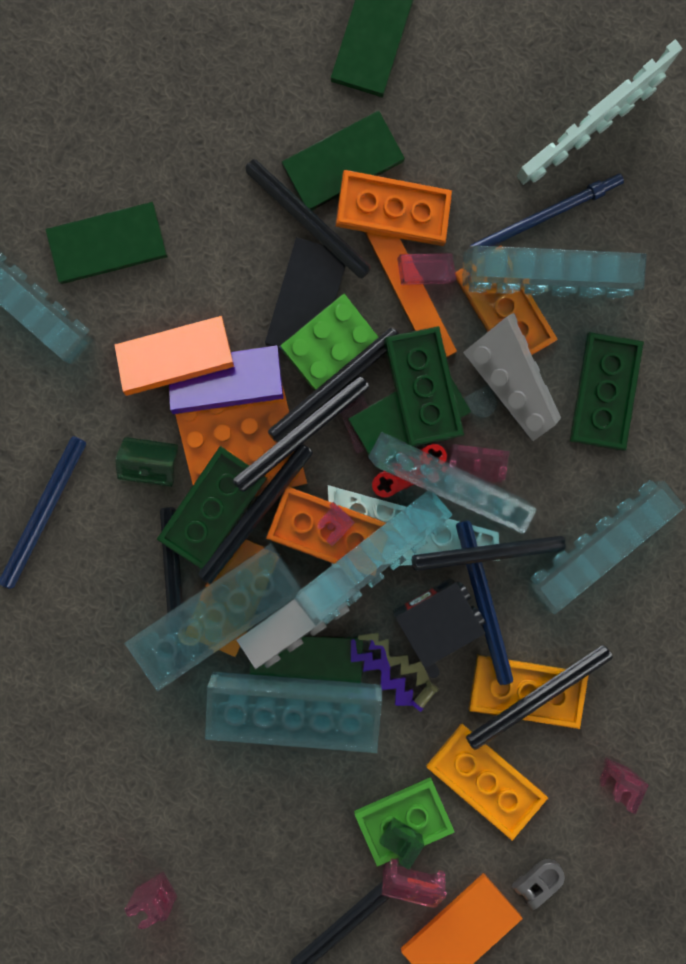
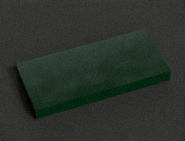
M355 0L331 75V82L383 98L414 0Z
M378 110L283 160L282 166L301 201L312 211L340 196L344 170L378 176L403 163L405 158Z
M153 202L45 229L60 284L168 257Z
M440 327L385 337V347L408 448L464 436Z
M592 332L587 333L569 442L622 451L626 450L644 341Z
M452 380L460 418L470 413L471 410ZM396 391L348 419L349 424L375 468L409 449Z
M220 446L157 540L202 569L227 538L267 477L263 476L248 490L241 492L235 486L233 479L250 465Z
M306 635L301 638L304 642L302 645L290 653L285 649L278 654L281 659L269 668L262 665L255 669L250 662L249 691L361 695L362 661L351 662V639L356 641L357 654L362 653L363 640H359L358 637H312Z

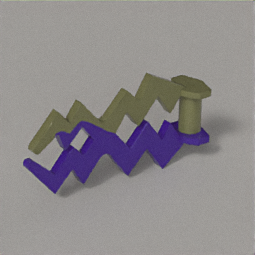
M378 632L358 635V639L371 641L368 650L381 649L380 659L373 660L372 651L357 654L356 641L351 639V662L364 661L363 672L379 669L381 671L380 690L396 689L395 706H414L422 712L424 706L435 692L439 691V688L429 680L421 661L409 664L408 655L389 656V639L379 641ZM400 664V675L417 672L416 686L424 683L427 684L415 700L412 699L413 689L405 691V677L390 679L391 666Z

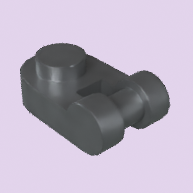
M544 859L524 876H520L513 883L512 888L518 895L522 894L524 896L525 903L531 910H535L560 889L565 879L564 872L555 860ZM537 883L540 888L533 891L531 887Z

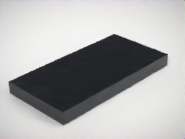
M296 237L266 337V345H277L279 348L280 345L336 300L346 265L324 245Z

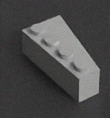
M513 313L504 318L463 353L532 441H534L554 427L561 419V416L547 385L544 384L540 375V369L530 353L527 340L522 335L517 324L518 320Z
M340 572L329 574L237 639V642L255 669L262 665L269 668L281 659L278 654L285 649L289 653L304 643L301 638L309 633L313 637L327 627L325 625L327 620L332 617L337 620L349 612L348 606L358 600V597Z

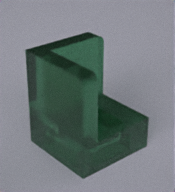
M394 817L379 840L382 846L398 855L399 864L410 870L424 847L422 835Z

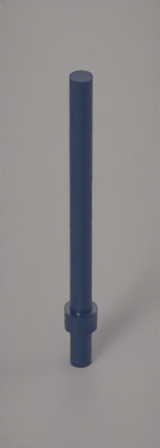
M619 173L602 182L600 180L593 182L587 186V189L469 245L473 255H476L590 199L595 201L605 196V192L623 184V176Z

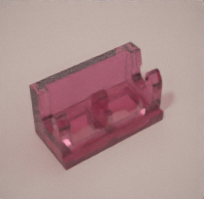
M453 444L450 446L447 476L502 483L506 477L510 451Z
M335 502L330 504L329 507L331 509L318 523V529L325 527L328 521H331L327 526L329 530L336 526L335 531L330 533L326 540L331 546L355 523Z
M606 757L604 761L606 765L600 776V785L603 787L606 784L607 778L612 776L616 780L612 790L614 800L617 803L621 801L629 812L636 815L649 785L631 768Z
M391 858L390 862L384 864L382 895L436 908L446 898L445 872L438 871V874L431 875L397 866V860Z
M164 871L137 886L125 908L128 917L137 915L140 911L147 913L148 918L139 923V929H145L159 920L164 922L168 919L177 894Z

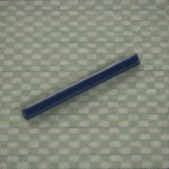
M75 436L70 438L0 577L1 586L8 589L15 587L86 446L84 440Z
M468 520L457 523L456 529L461 548L478 547L472 523ZM482 562L466 564L478 610L486 622L483 625L497 681L500 685L510 684L514 679Z

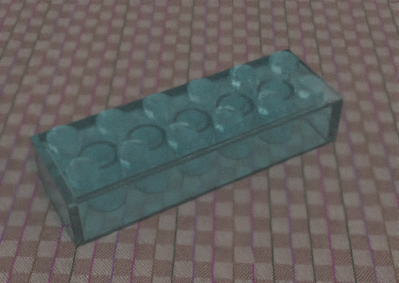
M472 246L463 253L462 286L469 287V292H486V290H491V288H497V293L512 294L514 291L524 289V294L541 295V293H546L549 290L552 291L553 296H569V294L579 292V297H596V295H605L607 293V298L619 299L624 298V296H633L635 291L644 289L647 254Z
M271 542L132 636L124 644L152 685L159 691L303 593V588Z
M212 672L207 686L205 740L377 753L382 688L381 685Z

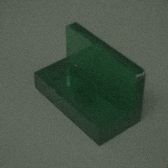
M125 437L115 458L117 479L172 487L175 478L174 462L178 453V445Z

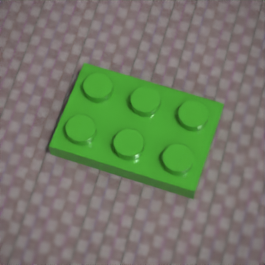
M343 294L280 345L279 348L311 388L317 390L379 337L347 296Z
M431 777L354 811L377 867L455 833Z

